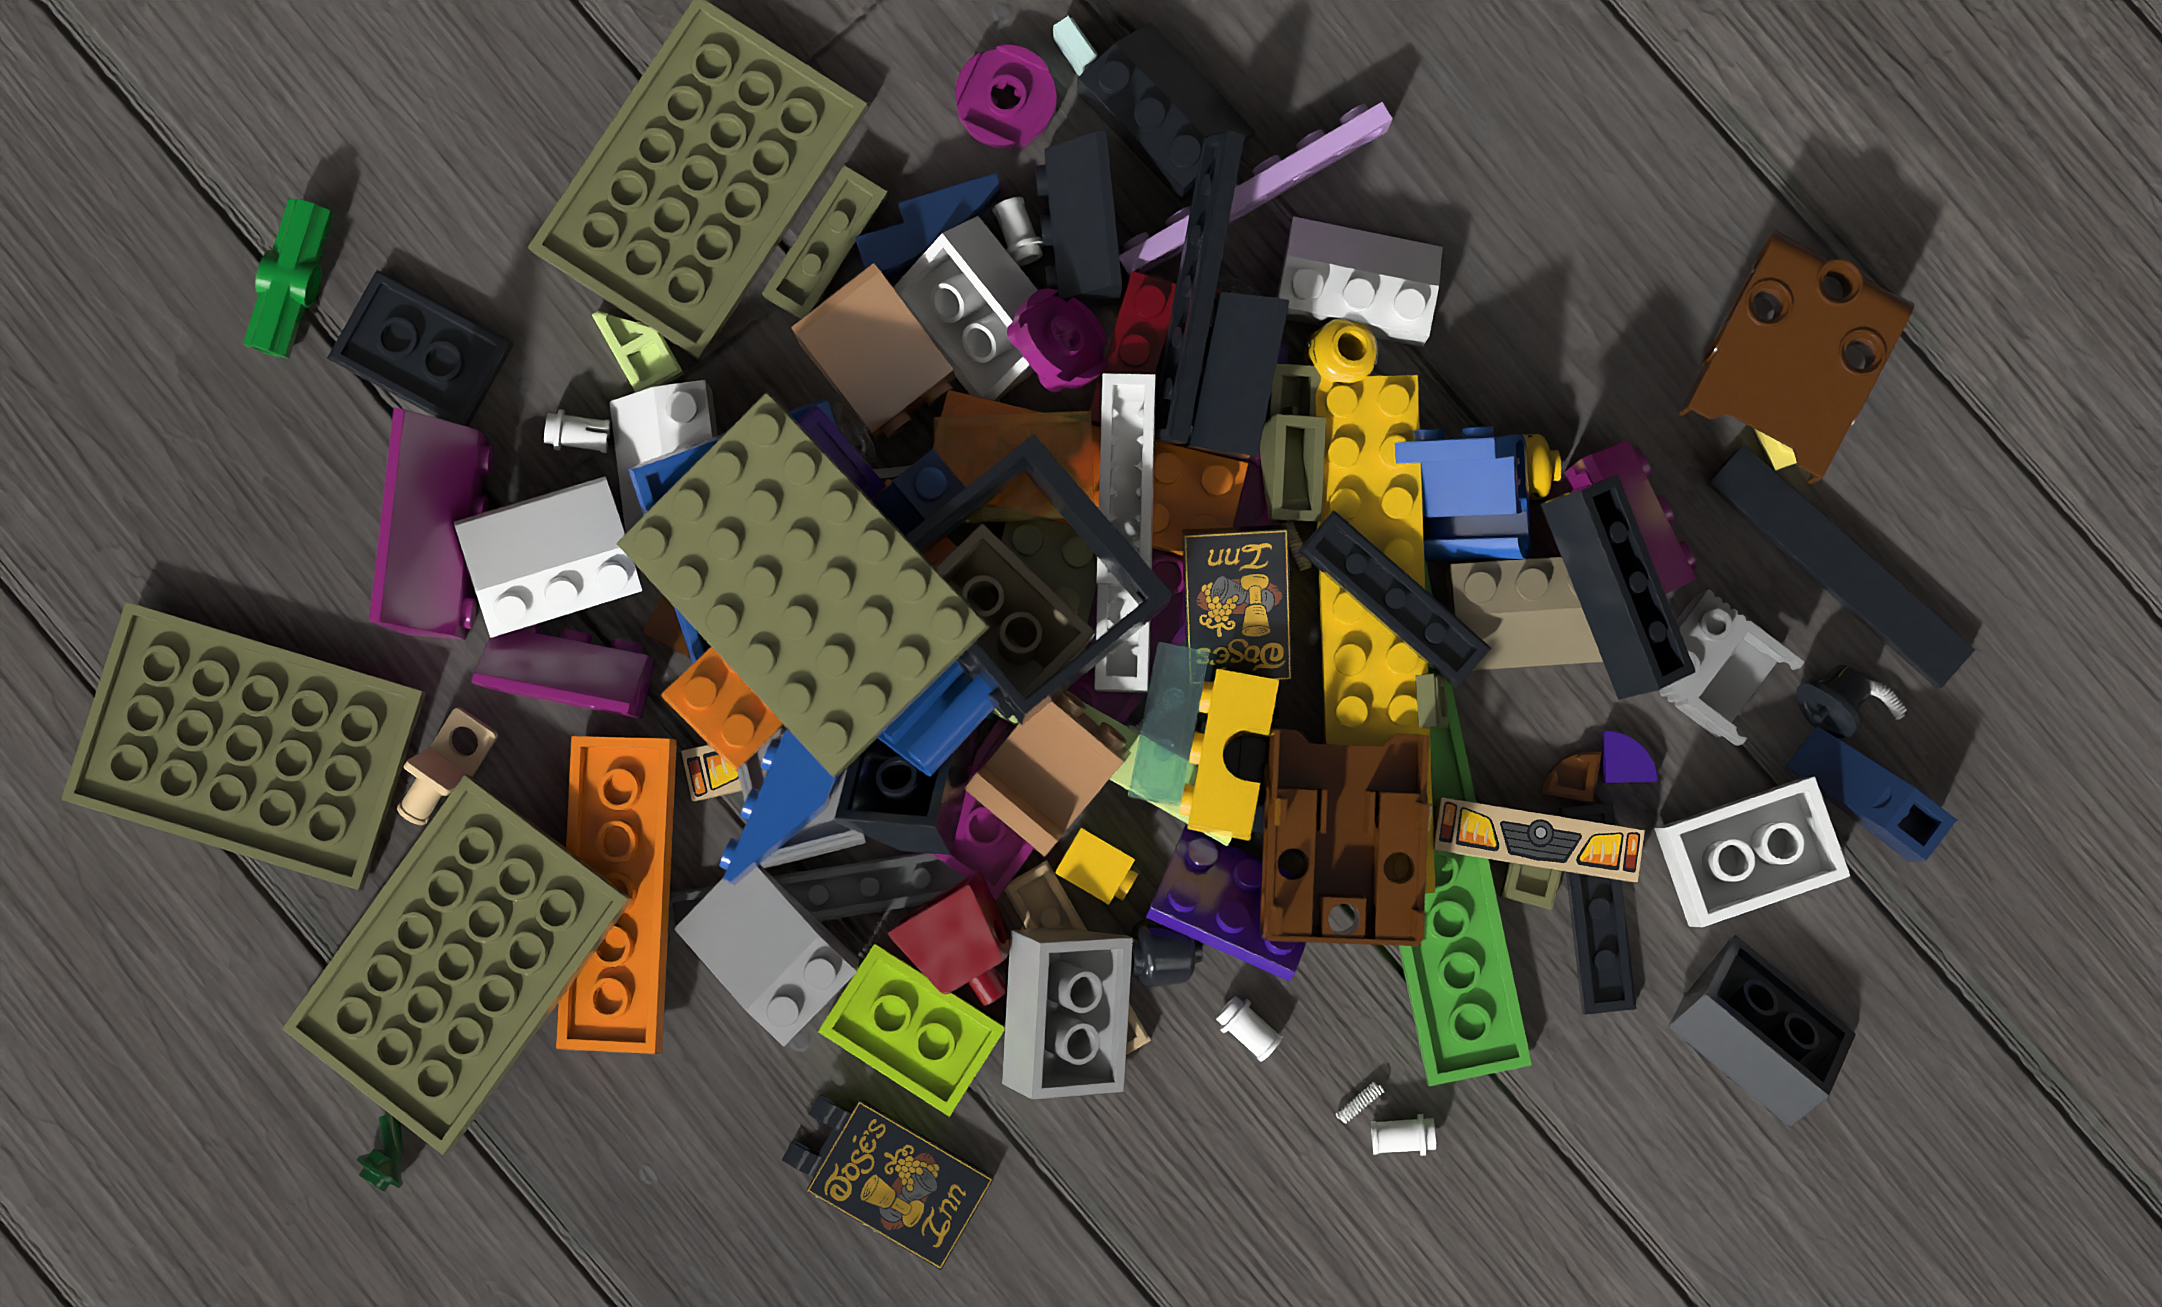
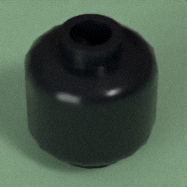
M1150 919L1138 921L1132 927L1131 934L1127 935L1133 938L1131 977L1136 976L1139 983L1145 987L1151 988L1187 982L1193 975L1195 963H1200L1203 959L1202 942Z

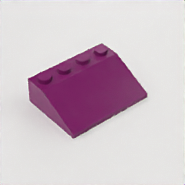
M394 408L370 607V622L403 634L465 640L467 628L473 629L476 620L477 602L476 598H470L472 579L454 522L488 512V497L482 496L484 475L490 476L493 470L494 447L493 445H488V437L479 430L410 410Z

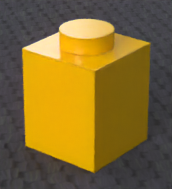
M1083 828L1079 830L1055 871L1057 875L1108 905L1114 896L1123 901L1138 876V873L1130 869L1135 861L1134 858Z

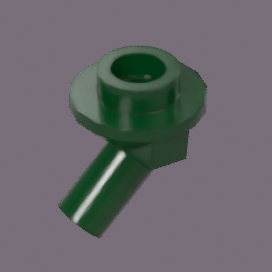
M391 1114L379 1117L382 1151L374 1148L371 1153L359 1155L356 1159L363 1166L359 1176L384 1192L390 1184L399 1189L403 1185L401 1172L405 1165L399 1162L403 1153L401 1122Z

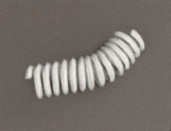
M1866 679L1871 688L1870 695H1874L1880 698L1882 702H1885L1884 705H1887V708L1896 717V720L1905 717L1903 713L1907 709H1904L1905 706L1900 707L1903 703L1898 704L1900 700L1896 701L1898 697H1895L1894 691L1888 693L1890 688L1886 689L1887 686H1883L1882 682H1875V680L1872 682V680L1868 681Z

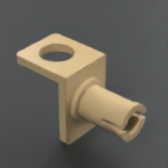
M462 707L453 709L430 748L408 759L405 763L404 769L417 778L403 801L397 806L399 814L417 825L427 823L430 814L442 795L447 796L451 794L464 775L474 777L497 740L498 733ZM467 727L476 734L478 746L473 754L463 755L454 748L452 734L456 728Z

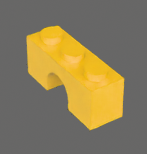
M1217 669L1214 683L1204 681L1199 712L1208 713L1205 734L1194 732L1189 763L1199 765L1195 785L1185 783L1179 813L1189 816V830L1250 840L1260 783L1241 780L1233 776L1224 764L1223 753L1231 741L1241 736H1256L1268 739L1279 680Z

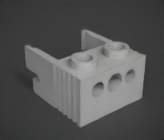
M1707 589L1696 594L1676 620L1696 672L1658 691H1660L1662 697L1667 696L1670 703L1675 702V707L1716 738L1723 736L1735 746L1742 745L1747 738L1738 735L1736 726L1732 724V721L1777 662H1786L1792 670L1801 668L1804 661L1752 621H1746L1744 615H1738L1736 609H1730L1728 603H1722L1720 597H1715L1714 592Z

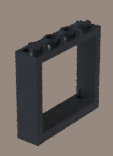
M1034 434L906 535L913 545L922 554H925L1023 474H1026L1139 604L1026 698L977 641L956 660L969 677L973 679L979 674L992 691L987 695L998 712L1006 719L1014 716L1021 725L1025 724L1165 609L1172 596L1170 590Z

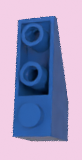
M785 730L781 741L774 738L771 740L761 764V768L768 771L761 790L751 788L741 811L740 817L748 821L740 840L731 837L722 855L719 867L727 869L723 879L732 885L740 882L826 810L841 776L840 774L832 777L789 730Z

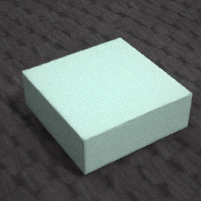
M1067 16L1053 26V40L1078 76H1080L1098 59L1097 52L1072 17L1069 18Z

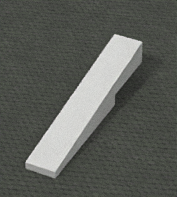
M1103 374L1099 510L1152 570L1156 376L1151 374ZM1098 557L1096 640L1139 605ZM1151 620L1095 665L1096 691L1149 693Z

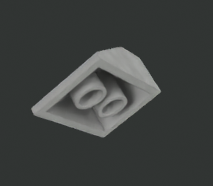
M760 865L736 885L727 883L722 878L674 927L675 931L745 1011L783 1046L858 971L859 959Z

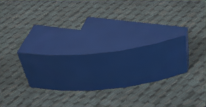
M997 173L898 203L903 223L855 237L864 268L867 269L874 263L887 280L909 271L942 233L972 218L982 217L1000 195V183Z

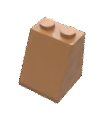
M874 263L791 327L801 348L875 441L883 434L888 439L893 438L912 422V418L909 416L910 413L924 402L928 407L934 406L947 396L948 390L952 391L953 389L949 383L955 379L954 369Z

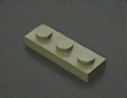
M844 165L762 292L764 298L800 320L817 308L856 248L855 237L865 234L888 198V192Z

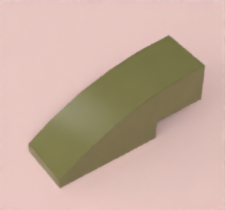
M1276 364L1260 443L1263 486L1269 519L1321 521L1326 417H1316L1315 394L1321 382V375L1315 366Z

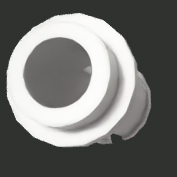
M1013 197L995 205L992 211L998 220L1008 248L1006 251L1018 266L1028 265L1039 260L1043 256L1041 250L1043 240L1035 235L1025 208L1024 199L1022 197Z
M559 409L557 414H547L544 443L552 444L554 450L559 451L561 446L598 450L606 453L611 421L607 419L597 420L565 415V410Z
M1234 996L1215 1018L1222 1024L1220 1031L1232 1033L1262 1062L1276 1049L1283 1036L1249 1008L1251 1002L1248 999L1242 1001L1237 996Z
M1417 1114V1119L1371 1121L1373 1155L1387 1152L1420 1151V1155L1425 1156L1426 1150H1436L1434 1118L1423 1119V1114Z

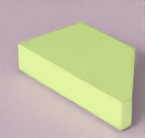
M601 311L592 314L635 392L654 386L666 385L684 375L664 337L644 323L618 318Z

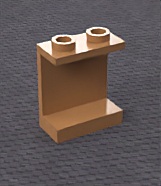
M1067 689L1025 724L1021 725L1019 723L988 762L964 788L1043 856L1047 855L1064 832L1131 754L1124 747L1127 741L1123 735L1108 723L1102 722L1098 725L1084 713L1086 709L1085 704Z

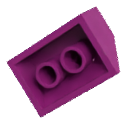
M1626 440L1582 458L1564 472L1572 490L1618 474L1665 594L1696 580L1692 571L1697 567L1695 557L1685 541L1678 542L1670 526V523L1674 522L1672 510L1661 494L1655 495L1647 477L1651 476L1649 463L1639 448L1633 450L1629 440Z
M534 624L495 637H489L473 673L471 683L491 690L642 719L655 659L642 654L643 645L613 639L611 648L591 644L593 637L591 634L562 629L560 638L540 634L542 625Z

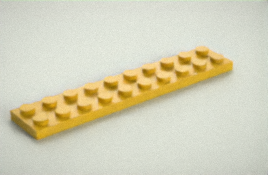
M1418 375L1366 376L1359 382L1347 385L1332 383L1321 377V382L1315 394L1316 417H1326L1322 515L1321 521L1317 522L1318 527L1335 510L1425 589L1421 462L1396 464L1395 442L1413 440V430H1420ZM1319 570L1324 744L1383 746L1395 734H1422L1429 736L1427 795L1428 804H1432L1430 728H1419L1416 675L1428 674V664ZM1433 805L1431 807V831L1428 832L1425 893H1435ZM1393 853L1385 860L1383 868L1387 879L1392 881L1400 880L1407 874L1409 860L1404 853Z

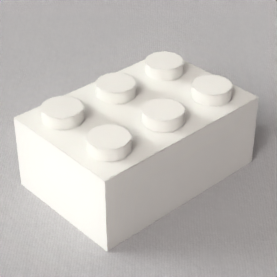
M1815 777L1797 779L1654 828L1690 927H1705L1850 877Z

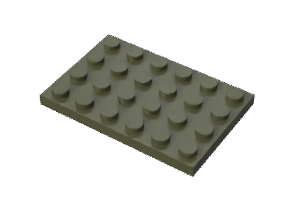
M693 0L527 248L538 257L702 361L869 109L868 104L706 0Z
M768 393L616 543L832 777L840 775L991 627L773 395Z
M125 602L61 800L352 889L364 890L426 692Z
M464 775L283 1026L282 1030L442 1155L449 1154L633 898L475 778Z

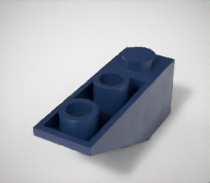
M1815 726L1785 766L1800 779L1815 777L1822 796L1908 862L1927 861L1957 821L1956 818L1917 788L1819 726Z

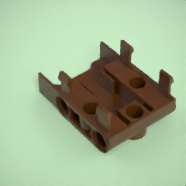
M1774 231L1761 253H1758L1724 323L1700 363L1702 370L1678 414L1684 416L1693 410L1710 420L1727 414L1792 448L1798 467L1811 473L1807 483L1813 484L1824 477L1842 440L1861 412L1913 312L1914 303L1863 277L1859 269L1851 262L1843 259L1831 260L1792 238ZM1830 276L1840 282L1843 287L1842 298L1836 299L1826 293L1823 287L1824 277ZM1754 297L1765 298L1771 303L1774 310L1773 319H1763L1755 313L1753 309ZM1847 346L1858 347L1865 356L1863 369L1855 368L1849 364L1845 353Z
M1270 729L1269 773L1264 808L1260 911L1261 938H1264L1266 941L1421 946L1422 940H1425L1427 936L1425 889L1428 832L1431 831L1432 804H1428L1427 795L1429 736L1422 734H1395L1383 746L1309 743L1298 730ZM1291 848L1299 849L1304 855L1303 869L1295 876L1287 877L1281 875L1277 866L1281 853ZM1402 852L1409 860L1407 874L1400 880L1392 881L1387 879L1383 868L1385 860L1393 853ZM1338 904H1350L1355 913L1353 924L1344 931L1332 930L1328 918L1333 907Z

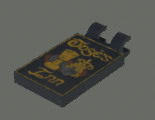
M1286 524L1182 530L1188 685H1203L1204 681L1214 683L1217 669L1279 681L1292 680L1288 528ZM1278 693L1272 719H1279ZM1204 713V715H1206V723H1207L1208 713Z
M820 1093L808 1115L832 1127L830 1135L819 1153L794 1139L784 1154L782 1161L813 1177L806 1192L932 1266L942 1270L993 1182L994 1177L862 1099H859L853 1111H850Z

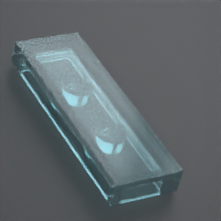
M1158 642L1128 797L1180 807L1209 651Z

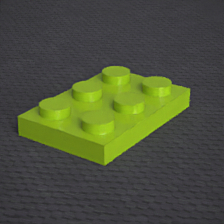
M874 943L858 968L857 973L852 977L818 1032L950 1117L1003 1034L1005 1026L953 992L946 995L940 993L922 972L877 943Z

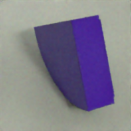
M1601 732L1603 783L1658 782L1654 762L1642 745L1631 737L1618 732Z

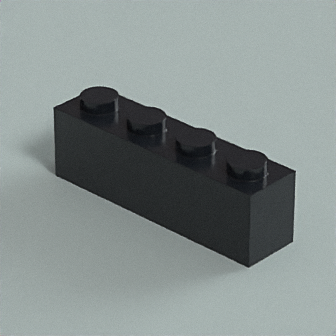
M1617 474L1576 488L1542 503V509L1618 700L1661 690L1695 673L1696 670L1619 475Z

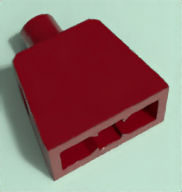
M980 870L902 916L888 932L895 944L940 993L944 995L949 994L962 985L969 983L983 1006L1007 992L1008 985L995 966L1004 961L1009 954L1010 934L985 877Z

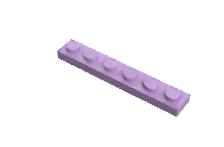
M1383 102L1368 109L1366 104L1355 107L1340 118L1339 121L1342 125L1326 135L1322 129L1317 130L1296 144L1298 151L1282 161L1278 155H1275L1256 166L1252 170L1255 175L1253 178L1239 186L1237 184L1235 186L1228 225L1386 133L1393 119ZM1191 206L1183 208L1170 216L1165 221L1167 228L1152 237L1147 232L1141 233L1121 247L1123 254L1119 256L1120 270L1127 284L1129 283L1132 271L1146 274L1183 252Z

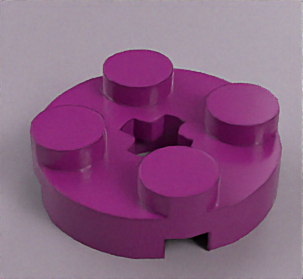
M1016 45L996 46L997 49L988 50L983 54L981 52L976 54L962 68L955 86L959 120L974 139L986 146L1004 150L1011 148L1016 150L1025 149L1047 130L1053 120L1057 105L1054 79L1050 75L1045 62L1034 52ZM1007 85L1016 88L1014 95L1020 100L1016 106L1009 105L1006 109L998 108V100L992 97V93L995 89L1004 91Z
M1047 288L1036 291L1017 308L1014 321L1007 327L1008 338L1020 350L1028 364L1038 373V378L1045 388L1053 392H1059L1064 387L1069 389L1083 388L1097 378L1107 367L1108 358L1103 360L1102 348L1108 344L1106 334L1095 315L1081 301L1072 297L1066 302L1054 296L1059 290ZM1058 336H1061L1065 340L1066 344H1064L1058 338Z

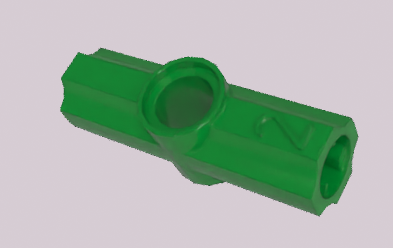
M288 198L273 249L265 252L258 266L255 281L258 297L243 345L279 358H290L305 307L309 308L314 303L319 292L322 279V267L319 262L333 222L334 213L331 210L301 199Z

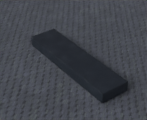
M1335 510L1332 511L1298 550L1454 688H1457L1492 649Z
M1613 803L1559 808V817L1615 826ZM1566 872L1582 1014L1637 1009L1622 880Z

